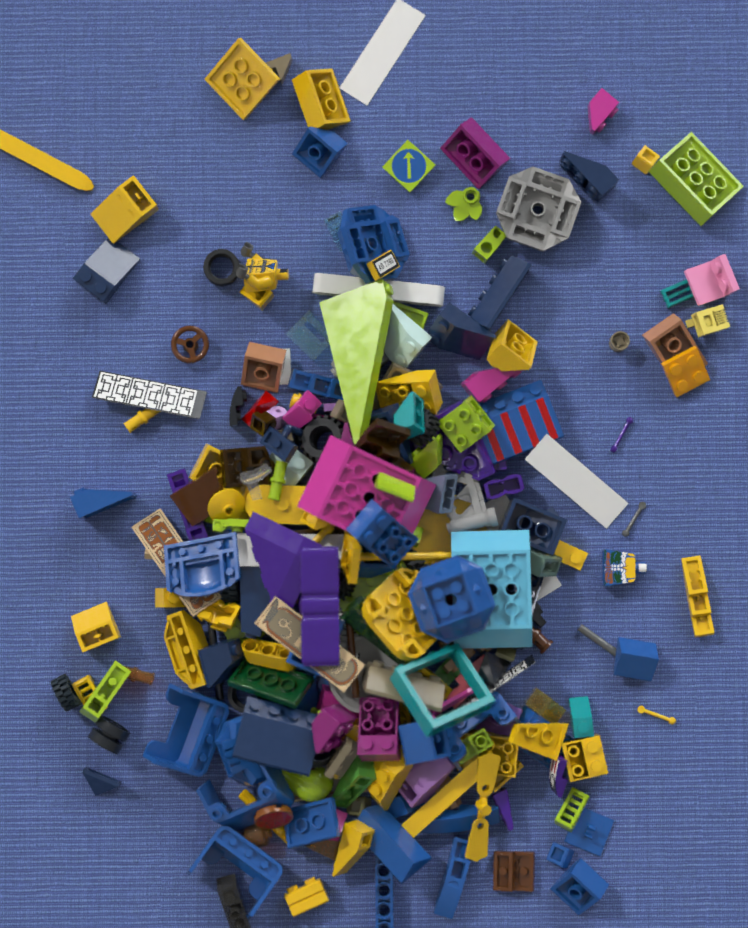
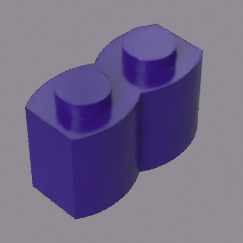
M519 474L509 475L503 480H490L483 485L484 494L488 500L498 499L505 494L514 495L524 489L523 480Z

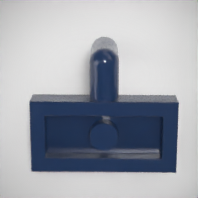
M288 424L280 433L275 428L269 426L260 443L284 462L289 463L298 446L289 440L288 437L290 433L302 436L303 430Z

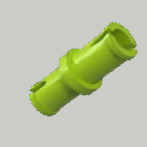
M276 460L273 477L270 478L271 487L268 499L280 501L282 487L286 482L284 477L288 463Z

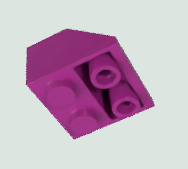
M341 704L322 708L312 722L315 752L318 754L325 751L329 752L331 749H337L343 742V736L348 734L354 727L353 722L356 718Z

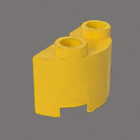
M219 599L199 612L197 617L201 622L206 620L211 623L210 628L226 632L227 629L231 630L241 611V606L236 603L224 605V601Z

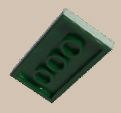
M244 658L227 682L230 687L296 709L315 680L313 676L295 670L282 671L250 664Z

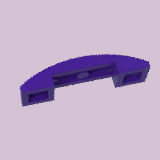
M185 468L166 474L172 492L186 486L190 482ZM180 511L189 541L208 537L204 521L191 526Z

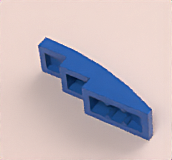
M297 369L291 370L287 388L302 392L309 390L314 395L334 400H343L338 379L311 374Z
M460 804L459 810H444L421 833H451L471 830L473 822L478 819V808L475 805ZM490 806L492 809L491 813L485 816V819L489 825L500 823L498 806Z

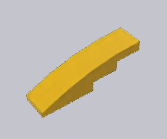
M701 556L681 558L694 637L714 635L708 588Z

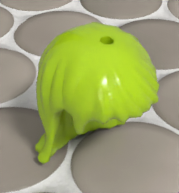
M314 768L316 770H311L309 777L281 770L291 791L305 801L315 802L323 800L333 788V778L330 779L324 775L325 768Z

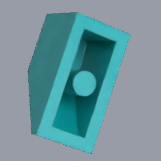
M415 392L408 394L394 414V424L410 429V436L407 439L425 433L424 400Z
M588 696L569 698L572 736L574 738L594 736Z

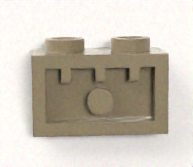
M345 736L343 742L325 766L324 775L332 779L334 774L343 777L357 756L358 742Z

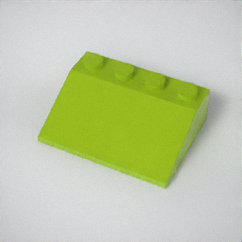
M692 132L666 153L648 171L700 226L708 221L744 187Z

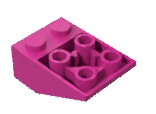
M498 368L476 371L460 384L469 396L472 395L477 402L483 401L484 403L493 396L491 392L502 389L507 384L506 380L508 378H515L522 370L501 371Z

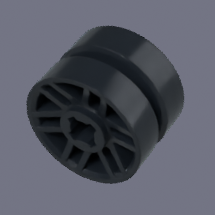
M101 715L95 723L98 728H92L88 738L102 748L118 754L123 747L120 741L126 742L131 732L114 720Z

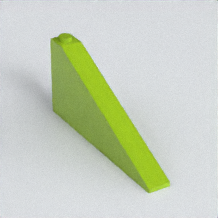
M383 279L319 302L354 444L357 443L370 424L393 306V288L390 283L388 284Z

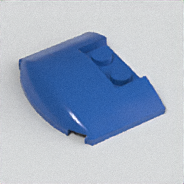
M236 532L164 545L167 591L171 593L174 592L184 597L208 596L227 589L241 578Z

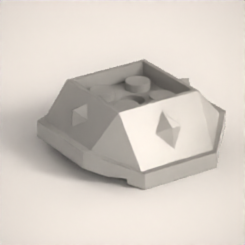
M530 167L509 176L496 215L508 240L544 252L569 239L581 200L569 179L536 167ZM540 206L543 212L536 214L533 212V207Z

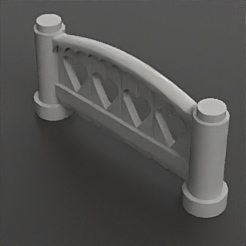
M440 464L431 473V476L446 475L447 470L444 469L443 464ZM466 472L456 473L458 475L457 482L466 486L454 497V501L460 499L471 503V505L462 514H457L455 512L457 507L453 504L452 513H446L450 519V523L446 524L449 535H451V532L471 531L490 525L491 528L499 526L494 507L486 509L479 481L472 479V475Z

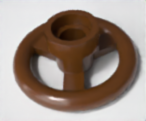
M196 326L181 327L174 333L171 340V350L174 356L184 363H196L202 360L209 349V340L206 333ZM187 331L197 333L193 338H187L186 340L179 338L182 333ZM202 338L203 349L201 353L196 356L195 352L198 350L199 347L197 341H199ZM188 342L194 343L192 348L187 347ZM177 344L183 346L184 350L189 353L190 358L184 357L179 353Z

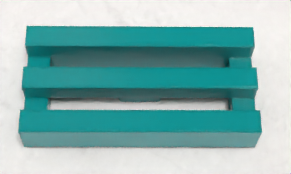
M687 279L660 291L667 309L694 297L693 293L671 303L669 301L676 296L690 291V286L667 296L666 294L673 289L687 284Z

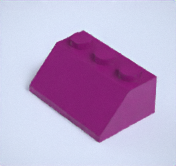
M472 117L460 124L440 148L478 190L511 159Z

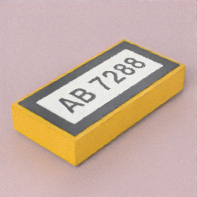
M392 250L366 263L375 281L400 267Z

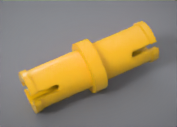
M146 408L142 411L139 410L137 415L123 424L132 433L142 424L146 425L149 423L148 420L161 411Z

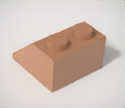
M249 342L244 357L241 385L278 393L287 350Z

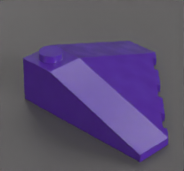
M464 399L439 411L435 416L439 420L461 405ZM441 428L439 431H436V434L443 436L441 464L446 465L447 470L461 474L462 471L472 475V479L478 481L496 472L482 438L463 452H459ZM410 441L411 452L415 451L418 447L422 449L426 445L419 446Z
M253 512L245 527L247 536L250 537L255 561L259 563L262 572L260 576L271 599L269 602L276 596L293 609L301 593L300 551L302 547H323V545Z

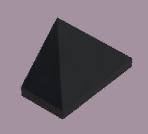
M486 652L478 674L485 684L495 686L510 668L511 662Z

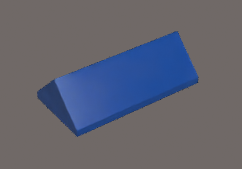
M379 804L363 809L358 820L375 830L369 849L401 884L432 859L388 810L384 811Z

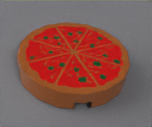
M276 805L263 807L256 812L254 823L261 829L283 827L293 820L292 809L286 805H281L282 808H277Z

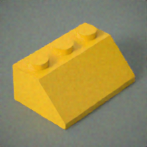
M332 68L306 70L292 79L308 127L329 130L351 122Z
M507 319L494 334L496 337L491 343L487 360L491 366L501 371L529 370L532 367L538 341Z

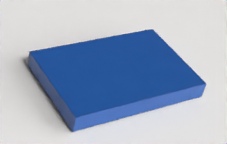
M327 798L292 807L293 820L284 826L288 849L340 837L335 798Z

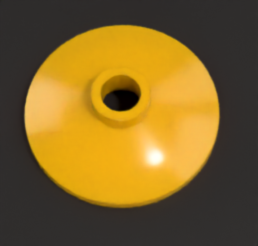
M235 489L221 490L210 499L207 508L208 514L212 520L238 519L245 509V499Z

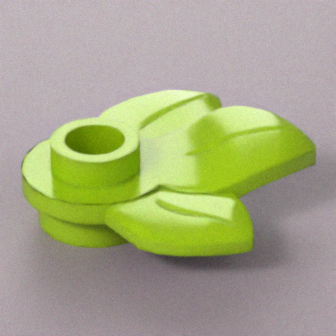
M467 187L463 191H453L445 200L446 204L454 207L453 216L455 221H463L469 215L474 220H477L482 213V206L479 203L480 193L474 187ZM468 194H473V195H474V199H473V200H469V199L467 198V195H468Z

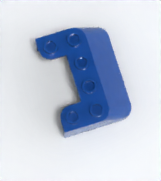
M169 683L166 691V700L172 705L179 706L166 743L158 740L150 741L146 745L143 757L162 767L197 777L203 776L209 768L217 746L215 741L221 732L224 722H226L229 708L219 700Z
M497 690L491 693L496 701L489 710L446 729L451 753L449 758L459 772L463 769L458 761L466 754V747L460 740V737L490 715L502 726L508 725L513 721L521 723Z

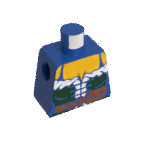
M608 549L602 550V586L634 582L635 574H646V562H635V554Z

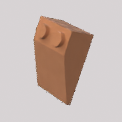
M674 313L642 335L660 363L693 346L698 348L683 321ZM698 348L703 363L706 366L708 363Z

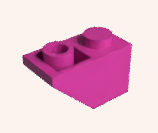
M603 88L599 90L588 105L589 128L592 135L596 131L600 133L606 126L605 120L608 117L612 119L619 110L617 109L619 102Z

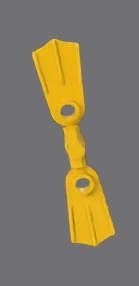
M491 752L478 757L477 792L480 795V799L475 802V806L478 808V819L472 824L465 852V858L475 862L488 856L489 823L485 816L489 815L492 809L487 804V797L493 792L501 759L500 756Z

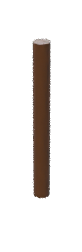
M353 619L345 620L348 652L356 657ZM358 675L351 683L352 698H360Z

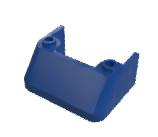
M259 764L267 778L258 787L260 799L231 812L222 804L210 779L206 780L196 791L209 817L214 822L239 831L255 824L254 816L263 807L276 805L277 808H282L281 805L291 807L294 804V795L282 771Z
M222 826L215 832L187 871V874L190 875L200 860L206 864L213 865L222 856L253 878L248 890L249 894L257 902L246 916L250 919L281 877L282 866L231 827Z

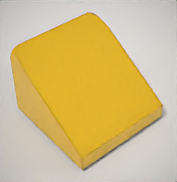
M645 145L633 160L632 165L644 174H647L660 156Z

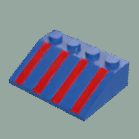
M542 380L479 404L495 424L492 430L482 437L493 465L533 450L546 434L555 441L564 437Z

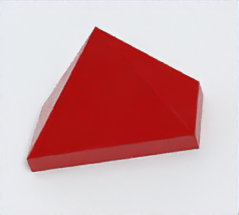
M265 391L241 419L250 426L252 413L257 411L264 413L276 406L279 401L269 392Z

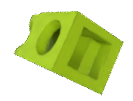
M494 226L474 248L472 254L486 264L505 240V233L497 226Z

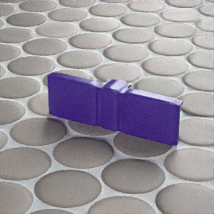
M338 546L302 547L300 551V590L302 595L299 601V609L302 615L301 661L303 666L339 665Z

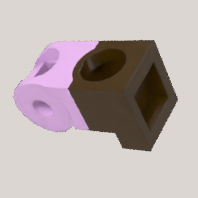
M274 406L264 413L254 412L252 413L250 428L261 436H264L269 426L278 430L285 425L282 417L287 411L283 407Z

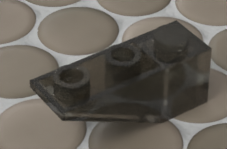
M231 874L217 878L218 895L230 928H251L249 919L246 917L247 911L236 875Z

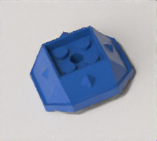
M376 205L343 210L337 234L349 273L361 278L365 284L375 282L366 263L392 250L400 267L380 279L388 281L397 278L404 263L410 256L399 219L389 215Z
M459 555L421 568L408 593L421 632L446 643L485 630L496 606L483 567ZM449 594H454L457 598L454 605L447 603L446 598Z

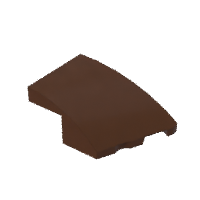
M216 467L206 471L203 475L190 481L186 486L174 491L170 495L191 526L209 517L207 508L210 499L214 494L223 490V485L219 483L216 475L218 473Z

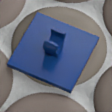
M584 808L573 831L567 832L564 842L601 856L614 820Z

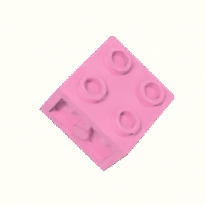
M726 254L684 271L698 306L726 297L740 289Z

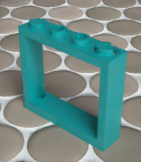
M458 643L452 646L448 644L437 652L431 651L421 659L417 657L407 665L400 664L394 668V672L390 677V681L426 737H430L489 710L496 701ZM451 657L478 700L433 719L406 676Z

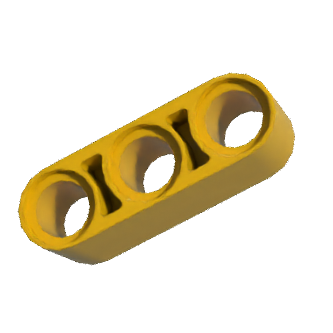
M251 638L246 639L242 643L244 656L250 664L282 671H292L296 668L286 662L290 650L282 644Z

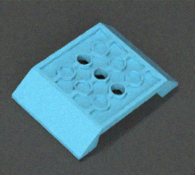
M529 530L451 532V556L459 555L483 567L488 584H494L498 589L497 593L493 595L496 606L485 630L454 640V644L458 643L462 649L532 647ZM510 583L517 586V592L514 595H509L506 592V586ZM452 594L454 605L457 601V598L454 594Z

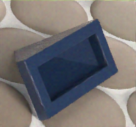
M88 767L82 771L95 796L117 788L122 783L120 780Z

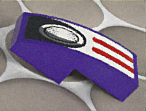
M559 753L557 761L552 759L550 761L549 784L551 790L558 797L562 798L568 782L563 776L567 760Z

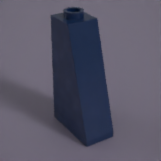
M240 566L241 632L245 633V637L256 639L257 636H262L263 630L254 623L270 604L269 600L271 599L260 576L262 574L260 566Z

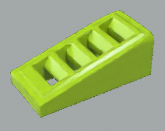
M572 787L554 820L555 824L572 832L590 796ZM574 795L582 799L583 801L580 803L572 797ZM569 803L578 806V810L569 806ZM568 810L574 813V817L565 813V811ZM562 817L570 820L571 823L569 824L565 822L564 820H562Z

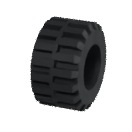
M319 415L316 420L313 418L309 424L304 425L306 428L303 430L302 437H299V442L301 443L299 446L303 451L302 453L313 463L317 464L323 450L317 449L319 437L326 432H332L334 437L341 440L344 425L328 415H324V418Z

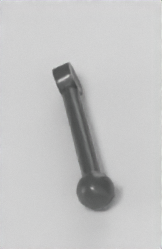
M645 502L638 504V510L627 528L622 531L624 537L629 536V531L640 512L646 508Z

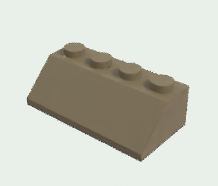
M368 661L361 683L364 691L404 702L390 681V677L397 665L388 667L382 661ZM419 671L407 675L406 677L426 708L441 712L445 684L441 681V678L430 675V677L422 676L423 673Z

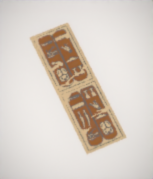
M158 509L131 528L166 577L164 545L180 543L183 540L163 511ZM219 592L203 597H184L178 595L192 616H195L222 598Z

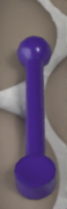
M628 417L626 419V424L623 430L621 431L615 444L610 449L611 452H616L618 448L617 446L619 445L627 428L630 424L633 423L632 417Z

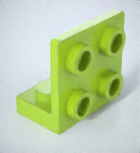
M472 395L439 420V427L459 452L466 450L489 433L495 426Z

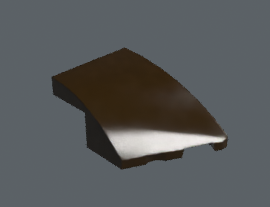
M377 418L364 431L354 447L394 464L400 459V444L410 436V429Z
M265 446L220 450L223 488L271 484L270 478L273 477L275 463L270 459Z

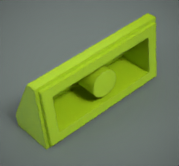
M381 472L378 474L374 483L377 489L413 502L415 495L414 485Z

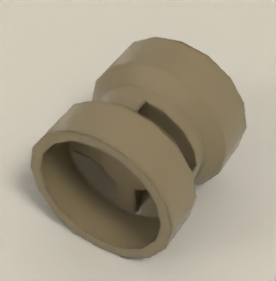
M623 331L614 333L609 339V347L614 352H622L630 343L628 334Z

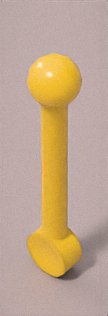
M638 706L637 708L639 713H647L666 720L671 725L676 723L674 717L669 718L645 709L644 706Z

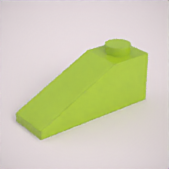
M115 661L79 712L95 723L131 671Z

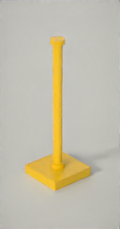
M344 530L340 566L348 583L357 584L360 561L383 560L374 553H361V547L357 539ZM408 552L401 560H446L452 556L451 552Z

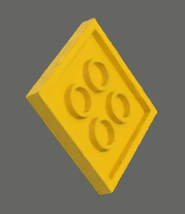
M238 38L204 80L242 120H245L278 83L280 78L242 38Z

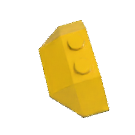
M184 610L167 615L164 640L175 674L188 684L190 689L206 685L198 650L208 646L202 625Z
M402 744L401 761H374L376 780L367 790L384 811L389 809L414 765L405 764Z

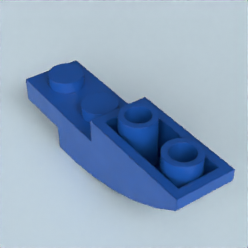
M458 837L453 838L433 914L450 919L454 916L470 865V860L465 858L468 840Z

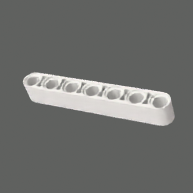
M315 273L312 293L337 296L367 284L359 277ZM391 280L385 281L388 284L390 283L393 288L394 294L392 299L395 302L443 307L444 286Z

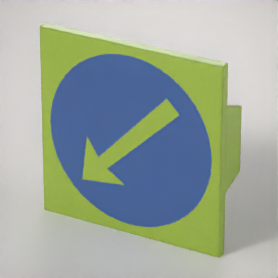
M407 140L382 168L407 191L411 192L436 164Z

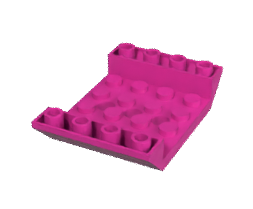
M330 435L297 507L346 530L355 519V513L358 510H363L368 504L364 501V494L372 492L374 494V501L413 534L436 484ZM381 472L414 485L415 495L413 502L377 489L372 482V477Z

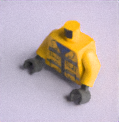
M245 242L241 249V255L250 258H247L246 266L239 264L236 268V276L239 279H244L245 292L274 290L277 288L278 280H289L288 268L278 269L277 260L262 259L257 253H252L253 245Z

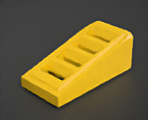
M90 674L71 684L83 705L91 696V694L84 696L83 693L90 689L94 691L97 687ZM88 682L89 686L81 690L80 686Z

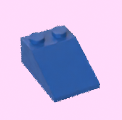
M80 488L73 492L74 495L70 496L78 518L87 519L134 499L137 495L128 491Z

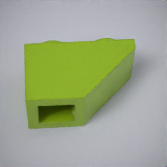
M438 434L437 437L433 436L432 442L428 440V444L424 448L418 447L412 452L413 463L411 465L424 479L442 463L443 436L441 434Z

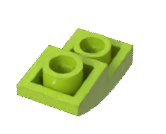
M484 727L461 740L466 747V754L458 761L459 764H463L494 745Z

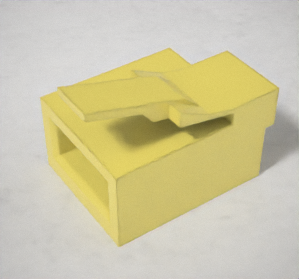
M723 304L698 311L691 315L692 319L685 321L687 328L695 326L698 338L730 327V324L726 320L727 315L723 311Z

